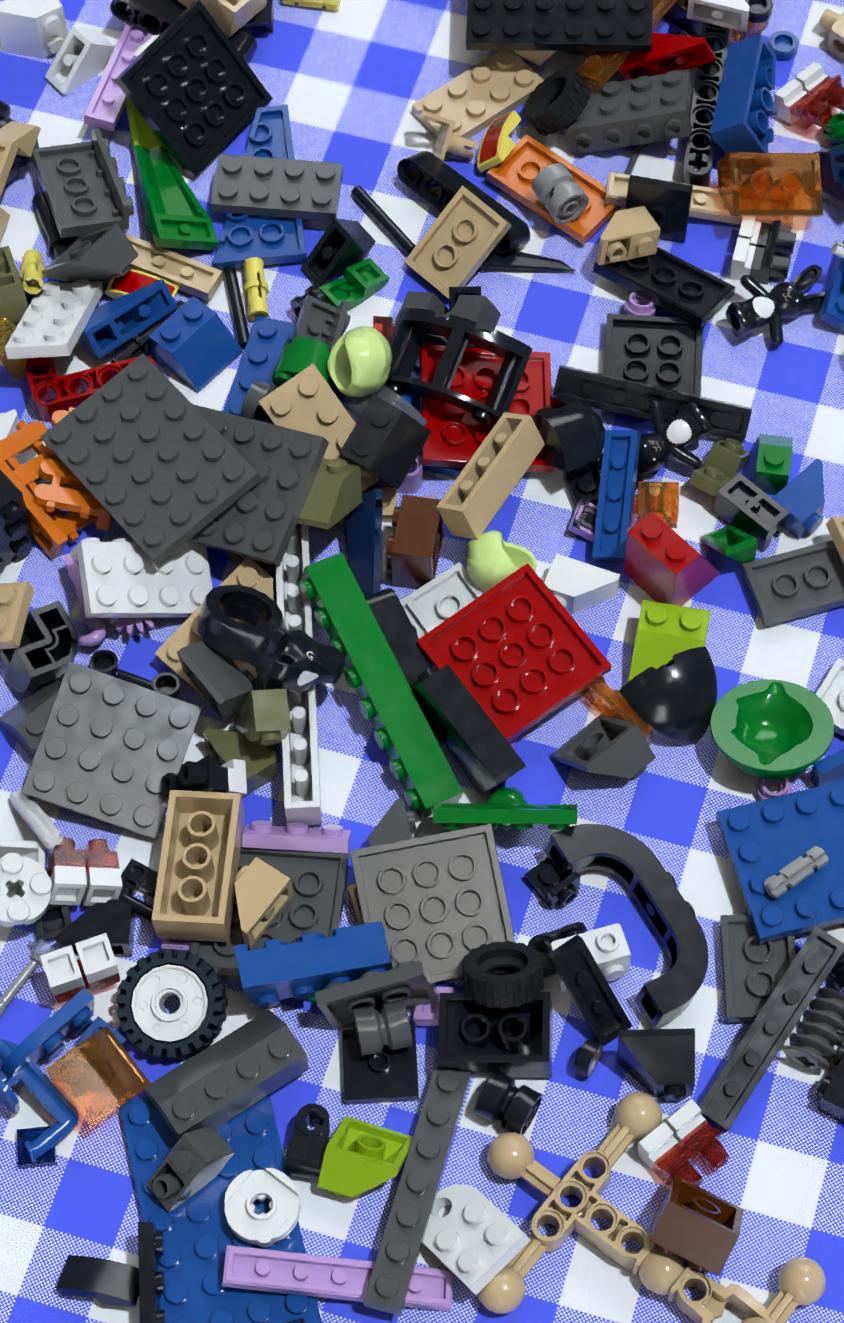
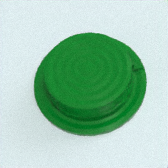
M770 679L741 684L728 691L719 699L711 715V735L717 748L738 769L761 779L778 780L799 774L826 754L834 736V720L829 708L822 699L803 686L788 681Z

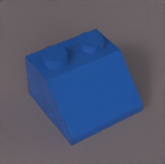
M194 296L148 336L152 358L198 393L243 353L242 348L217 313Z

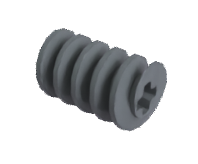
M819 988L815 995L816 998L810 1002V1010L804 1013L803 1022L797 1026V1034L791 1037L790 1047H787L784 1053L789 1059L803 1067L817 1068L825 1071L829 1069L830 1064L823 1056L827 1058H835L836 1056L835 1049L829 1044L841 1046L843 1043V1039L837 1033L844 1034V996L830 988Z

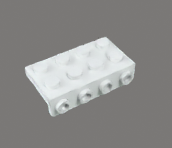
M95 537L85 538L70 551L71 558L78 559L86 618L190 617L204 602L206 595L213 589L207 548L204 545L187 541L158 566L148 558L135 542H131L130 538H119L111 542H100V539Z

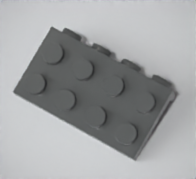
M690 70L670 71L661 75L640 76L632 80L610 81L606 84L590 86L591 97L587 102V106L570 125L564 128L571 153L577 155L690 136L692 133L689 118L692 87Z
M99 128L92 129V141L33 149L31 160L61 238L86 235L118 224L122 230L129 229V216L134 214L133 201L131 197L126 196L124 178L118 177L115 157H110L108 139L102 137Z

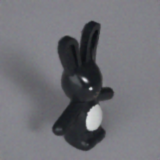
M816 264L804 269L792 282L777 284L770 293L752 276L743 275L740 279L741 285L754 297L746 301L731 303L728 306L726 318L732 327L733 333L741 338L769 324L771 343L774 346H780L784 339L781 319L795 318L803 311H821L826 292L805 296L802 292L818 282L822 275V268Z
M652 400L649 403L655 433L641 436L635 491L647 474L664 466L670 455L693 470L701 467V460L684 449L694 440L712 430L711 424L696 403H689L667 422H665L661 402L659 400ZM603 456L598 459L597 467L599 470L602 468Z

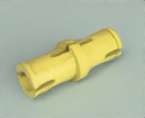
M31 249L25 251V257L22 256L20 277L23 280V289L28 294H38L41 292V287L43 288L44 286L43 279L45 276L42 271L45 269V266L42 263L41 253Z
M251 257L243 263L246 279L243 291L248 300V317L251 321H255L256 316L269 317L266 297L269 293V286L265 282L264 261L258 257Z

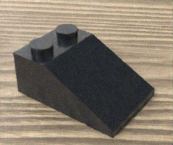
M541 992L538 998H534L528 1004L525 1003L519 1007H508L505 1009L480 1006L475 1004L473 1000L470 1001L467 998V994L440 993L438 1065L489 1074L498 1070L513 1078H552L553 1007L550 992Z

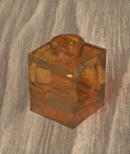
M639 481L633 507V514H637V523L652 511L670 528H677L679 482Z

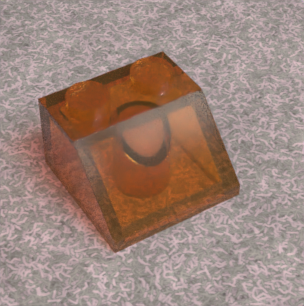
M108 1026L75 1046L46 1069L92 1131L130 1100H133L142 1093L144 1087L150 1084V1081Z

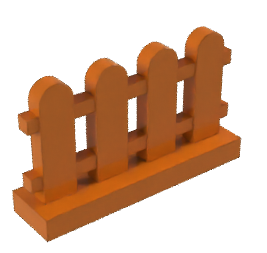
M69 407V411H55L51 419L52 427L75 408ZM45 445L46 451H47L50 455L56 456V455L50 450V448H49L47 445ZM57 457V460H43L40 464L39 474L43 479L52 481L51 485H37L34 489V501L39 505L46 506V511L54 512L55 508L78 512L80 513V518L88 519L89 515L98 516L96 529L109 531L112 517L87 489L80 491L60 487L61 483L84 487Z
M22 420L15 427L18 431L0 440V470L22 492L35 541L49 558L53 560L62 554L68 540L71 544L78 540L79 535L77 532L93 522L97 525L98 516L89 515L88 519L80 518V513L73 511L62 515L57 508H55L54 512L46 511V506L39 505L34 501L33 495L34 489L37 486L36 482L43 479L39 474L41 462L45 459L57 460V456L50 455L42 443L43 440L40 436L47 432L45 424L40 421H33L27 425ZM32 448L38 456L21 465L16 457ZM64 483L60 484V487L70 488L80 491L85 490V487H79Z

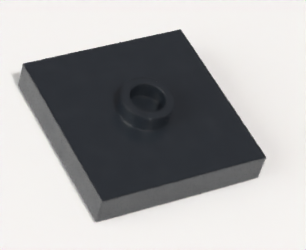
M630 175L625 209L645 206L661 229L659 238L685 243L693 186Z
M410 1026L412 1035L411 1047L391 1050L387 1045H384L382 1052L366 1056L360 1055L355 1030H342L345 1104L419 1100L415 1026Z

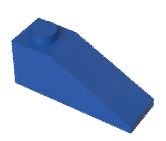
M161 279L95 308L79 341L85 352L100 359L178 308L164 280Z

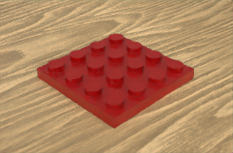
M423 344L419 354L420 381L431 384L446 346ZM466 347L449 390L486 405L504 358L483 348ZM531 352L509 413L533 416L539 409L551 408L549 397L552 395L550 352ZM420 396V422L431 431L421 450V465L464 468L497 421H491L490 424L481 423L472 418V413ZM545 445L527 469L528 472H553L554 466L548 464Z
M528 563L417 640L419 647L438 670L446 665L451 667L509 743L611 671L609 661Z

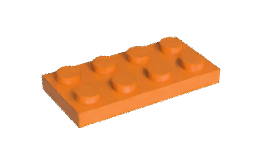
M527 134L516 144L502 163L487 171V181L583 245L622 207L604 203L606 186ZM555 163H561L566 166L574 177L575 182L580 185L589 198V204L585 211L575 220L564 224L555 222L545 208V205L542 204L531 189L536 175L545 167Z

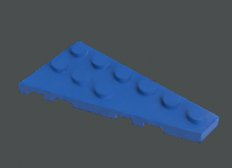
M288 104L257 108L249 134L247 150L243 156L295 160ZM226 213V222L223 231L220 233L219 246L216 255L214 254L212 267L219 270L230 266L235 269L244 268L243 263L251 257L261 258L264 261V265L305 261L307 254L302 219Z

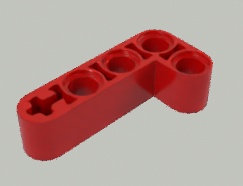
M50 357L29 358L25 364V371L38 417L45 422H51L52 414L55 411H69V407L76 408L138 357L59 377L57 376L54 362ZM147 357L156 366L155 361Z

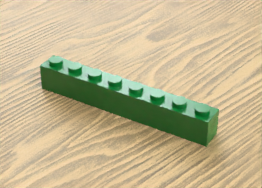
M341 552L305 566L300 581L302 594L306 600L311 599L316 609L314 611L316 622L321 630L326 629L331 639L329 640V646L337 648L344 654L345 680L350 689H356L359 695L360 710L365 719L371 720L375 728V740L381 750H386L391 760L389 761V767L392 775L397 781L401 780L406 790L404 796L410 810H416L421 820L433 815L435 803H458L463 795V791L343 553Z

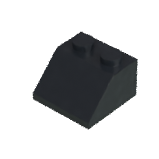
M373 394L339 454L344 460L351 464L360 465L363 471L399 490L429 438L431 431L403 410Z

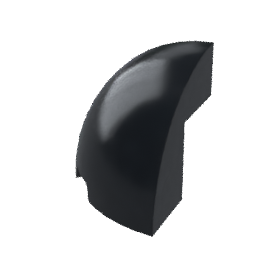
M706 647L693 648L673 655V658L667 664L660 666L658 669L653 667L647 668L625 684L619 692L629 706L655 730L674 740L696 744L707 731L711 723L712 711L716 706L717 679L715 668Z

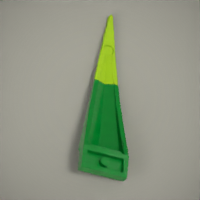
M128 99L126 108L147 227L151 228L156 247L214 251L218 240L210 216L185 182L162 141Z

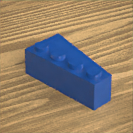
M762 34L729 45L724 61L722 80L719 84L720 89L717 103L715 104L713 122L710 127L712 140L718 143L740 174L773 165V154L771 152L768 153V143L774 142V130L769 128V116L774 115L775 104L773 103L770 91L775 90L776 55Z
M382 921L337 928L331 932L332 937L326 938L324 934L316 932L301 934L296 943L290 944L280 942V938L265 940L264 946L261 949L249 951L247 944L235 945L234 950L242 988L251 1006L267 1009L279 1005V1000L294 997L295 1000L308 999L315 996L316 991L324 990L328 984L334 982L347 983L358 980L361 975L368 972L377 971L381 973L393 969Z

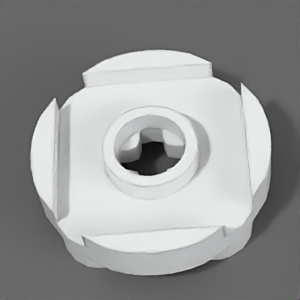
M8 853L3 858H0V925L4 927L33 924L43 916L50 903L52 881L46 870L35 860L26 856H20L17 853ZM10 884L22 886L21 891L24 895L22 897L18 895L13 896V898L8 897L9 889L7 886Z
M265 1168V1170L252 1171L251 1169L244 1171L231 1182L225 1193L224 1212L229 1228L238 1238L246 1243L256 1244L260 1247L272 1246L275 1242L281 1241L288 1236L298 1222L301 1205L296 1186L286 1174L277 1169ZM266 1198L271 1200L269 1203L270 1212L267 1214L261 1213L260 1215L254 1213L256 1207L253 1202L256 1199L261 1202Z

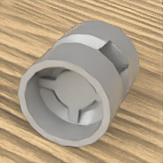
M555 163L545 167L536 175L532 182L531 189L542 204L545 205V208L556 223L564 224L575 220L585 211L589 204L588 196L580 185L575 182L574 177L564 164Z

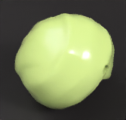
M360 326L343 334L332 347L327 361L329 375L338 390L350 397H365L379 391L389 376L390 364L392 362L391 347L387 339L373 327Z
M491 530L484 532L477 540L472 539L467 543L466 571L470 581L483 593L527 563L536 571L537 563L535 556L524 547L505 542L501 531Z

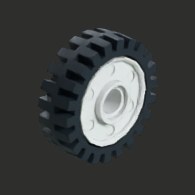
M173 949L150 953V956L139 959L133 968L130 967L126 972L127 977L120 983L119 988L121 990L116 999L118 1004V1010L116 1011L121 1022L120 1026L135 1046L154 1057L173 1060L196 1055L214 1042L213 1039L216 1035L219 1036L222 1030L223 1021H226L228 999L225 994V986L215 969L195 954ZM172 995H178L181 1002L180 1008L173 1014H167L164 1009L166 999Z

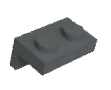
M307 295L302 302L293 339L294 337H306L321 341L329 345L328 352H331L332 347L349 325L351 316L347 312L350 303L343 300L338 307H334Z

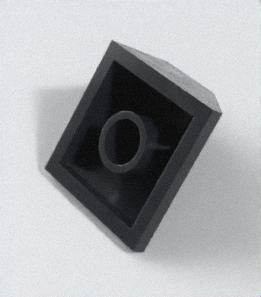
M695 1028L619 1030L616 1054L617 1064L653 1096L664 1097L667 1101H682L688 1096L693 1095L695 1086Z

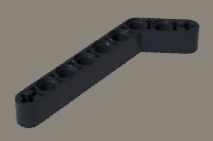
M658 0L657 8L662 15L689 35L705 38L716 55V61L698 66L696 69L690 113L692 133L687 137L682 183L709 187L715 142L710 134V127L713 122L715 104L719 94V84L722 80L730 28L688 19V0Z

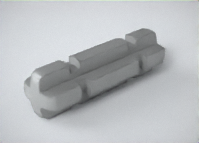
M814 846L805 852L804 858L802 856L798 857L779 870L778 876L774 874L766 879L763 885L771 897L779 898L788 891V886L792 889L812 875L814 868L819 870L825 866L829 859L822 848Z

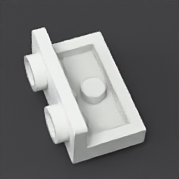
M619 923L578 934L583 938L607 981L620 979L630 972L631 952ZM576 935L553 941L551 943L552 951ZM556 973L560 991L567 990L560 976Z

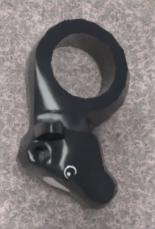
M226 585L213 588L206 595L198 619V633L206 645L217 652L249 663L255 667L257 678L254 690L287 689L288 692L302 693L316 684H336L344 671V654L333 646L318 643L301 630L286 631L280 608L265 593L251 587ZM230 618L242 620L251 625L241 624Z

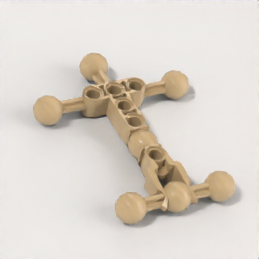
M634 1092L622 1098L615 1109L616 1127L597 1150L585 1152L562 1180L534 1160L535 1152L532 1144L521 1134L516 1132L502 1133L491 1142L488 1148L487 1160L490 1168L497 1176L507 1180L522 1178L547 1197L532 1219L531 1234L528 1236L530 1241L478 1293L480 1302L487 1310L494 1313H510L521 1305L526 1290L524 1278L545 1252L556 1251L562 1246L573 1230L622 1267L633 1269V1274L635 1276L639 1274L642 1283L649 1291L659 1295H668L667 1300L671 1303L675 1300L678 1308L693 1320L694 1323H712L715 1319L722 1317L724 1307L728 1304L733 1305L750 1317L741 1323H786L798 1306L815 1303L822 1297L826 1289V1277L820 1265L815 1260L807 1257H795L781 1266L777 1281L780 1291L766 1309L764 1305L739 1285L730 1284L725 1288L705 1274L693 1272L694 1267L690 1264L687 1266L683 1257L677 1254L668 1255L658 1250L654 1243L649 1240L648 1233L640 1225L601 1197L610 1182L611 1168L632 1141L646 1137L662 1123V1110L652 1095L644 1092ZM596 1166L604 1174L599 1178H590L584 1173V1170L587 1167ZM567 1195H574L580 1199L581 1203L572 1208L565 1206L561 1199ZM599 1217L605 1218L611 1223V1227L602 1231L595 1229L591 1222ZM543 1224H552L558 1229V1233L551 1237H545L540 1234L538 1228ZM629 1240L636 1241L641 1245L642 1250L639 1253L630 1254L623 1249L622 1244ZM689 1287H697L703 1292L704 1298L692 1301L685 1296L684 1290Z

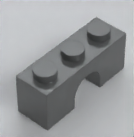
M408 291L394 325L396 326L403 308H420L433 310L436 317L443 316L449 318L450 314L475 321L477 322L475 329H485L494 333L501 313L486 296L459 295L455 306L449 311L434 293ZM427 335L424 342L446 346L449 338ZM467 343L466 347L473 348L475 345Z

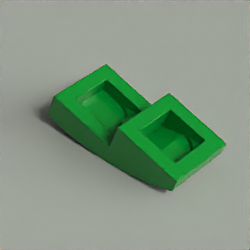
M371 258L347 267L342 278L319 287V290L324 294L328 303L334 307H338L343 300L349 302V311L383 288L390 278Z

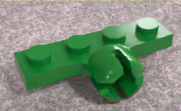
M500 786L491 792L486 803H435L433 807V823H441V828L460 829L463 827V823H477V826L491 824L492 829L506 831L512 829H534V824H548V828L551 830H563L570 827V824H577V804H529L523 792L513 786L504 788V786Z

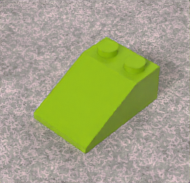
M643 600L628 682L649 667L658 669L660 666L667 664L673 658V655L693 648L705 647L711 611ZM625 701L624 708L633 710Z

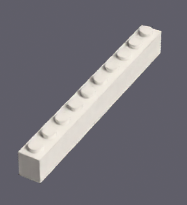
M297 523L280 567L276 566L277 605L283 614L286 631L301 630L314 639L313 604L311 599H305L300 588L304 568L311 565L309 526ZM316 685L302 693L287 691L291 730L286 738L282 739L284 807L287 823L301 822L307 825H322Z

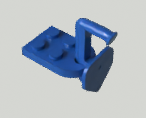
M85 987L19 1045L0 1039V1059L3 1061L0 1068V1101L13 1114H16L20 1110L19 1100L12 1090L22 1083L56 1121L30 1143L29 1141L24 1142L32 1162H35L37 1157L43 1155L75 1128L79 1121V1114L76 1108L36 1065L44 1058H47L49 1061L55 1058L65 1048L63 1042L73 1033L76 1036L81 1035L92 1024L91 1017L94 1015V997Z

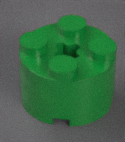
M294 337L292 343L286 340L272 375L274 385L277 388L314 363L336 395L338 388L331 379L327 369V361L330 352H328L329 345L306 337Z

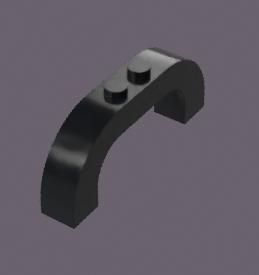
M580 824L553 833L544 852L561 880L575 871L579 873L592 869L602 870L615 875L630 891L665 947L670 961L669 972L645 983L635 1000L653 1029L673 1021L685 1011L704 981L708 968V946L705 935L696 919L692 905L685 901L678 891L673 875L670 872H666L659 859L648 846L635 836L621 829L601 824Z

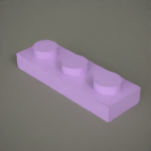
M255 820L251 824L245 825L242 832L241 847L348 853L351 844V830H343L341 825L326 824L322 828H308L307 824L301 822L287 823L286 826H272L270 821Z

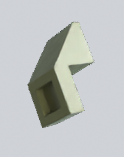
M731 438L719 440L713 443L703 467L692 472L688 484L716 497L717 491L742 471L752 453L744 450V445L737 440Z

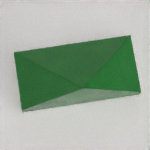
M732 525L701 536L702 543L744 564L755 561L756 538Z

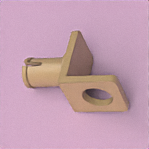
M415 110V116L441 124L432 154L442 161L446 152L467 158L468 160L473 159L476 152L464 147L477 149V141L453 134L455 121L424 110Z

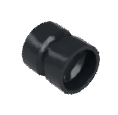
M495 1070L478 1097L474 1113L490 1122L501 1120L503 1129L524 1135L540 1107L543 1094L526 1085L518 1088L516 1087L515 1079Z

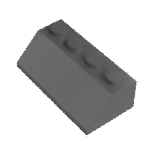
M268 1009L144 1087V1091L177 1141H179L183 1134L209 1125L216 1129L309 1070L307 1054L288 1026Z

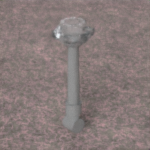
M39 939L37 943L35 941L28 943L27 948L29 949L31 961L0 997V1017L7 1010L8 1004L38 965L43 966L40 955L55 951L43 939Z

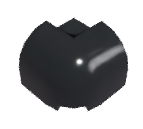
M562 394L549 396L551 408L539 409L535 415L531 416L542 439H544L548 464L567 473L603 456L605 427L601 417L589 405Z
M60 601L29 611L19 648L0 649V658L8 670L5 678L18 692H26L55 681L66 672L69 661L74 662L79 636Z

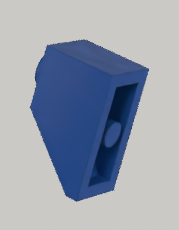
M818 458L772 498L790 512L784 528L798 540L807 532L813 533L816 531L824 519L822 517L825 504L823 463Z

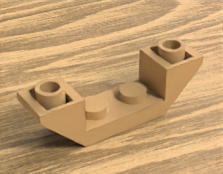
M11 121L0 128V198L16 154L31 157L41 130L39 126ZM1 208L0 243L10 217Z

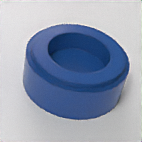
M778 31L770 36L768 44L775 53L776 60L789 61L797 55L799 41L791 32Z

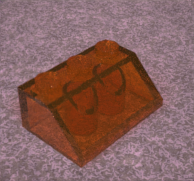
M729 152L717 162L719 194L731 216H823L819 153Z

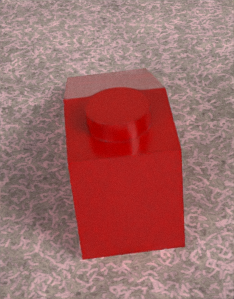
M652 32L651 52L618 51L619 71L626 80L636 79L640 76L666 74L670 71H685L716 61V55L703 37Z

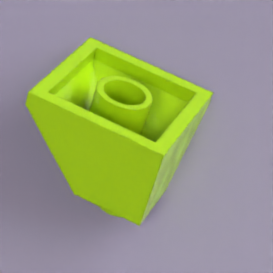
M345 1116L326 1146L317 1187L326 1189L335 1196L354 1198L396 1177L407 1158L413 1136Z

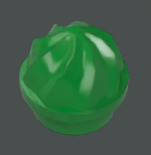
M844 113L830 116L823 123L825 128L823 130L824 137L829 139L833 145L844 143Z

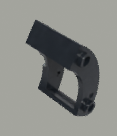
M403 308L389 342L392 351V362L388 379L384 384L385 390L396 396L412 394L435 399L472 413V418L481 423L490 424L491 421H498L504 412H509L533 348L498 330H495L493 333L485 329H475L477 322L452 314H450L449 318L443 316L436 317L433 310ZM426 336L448 337V342L431 384L411 379L412 371ZM467 343L504 358L486 405L449 390Z

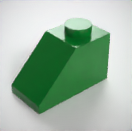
M760 433L754 484L766 494L776 495L788 485L793 448L792 437Z

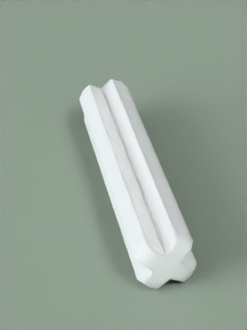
M19 788L16 793L11 792L9 799L12 802V806L44 846L48 849H54L56 845H61L63 838L60 835V831L35 800L21 794L22 788Z

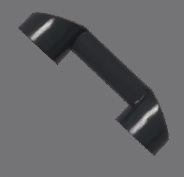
M99 650L91 656V669L176 698L180 693L179 678L172 673L158 674L151 681L118 669V659L112 651Z

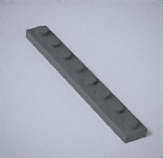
M438 1056L363 1300L365 1307L398 1316L402 1314L473 1072L471 1070L438 1065Z

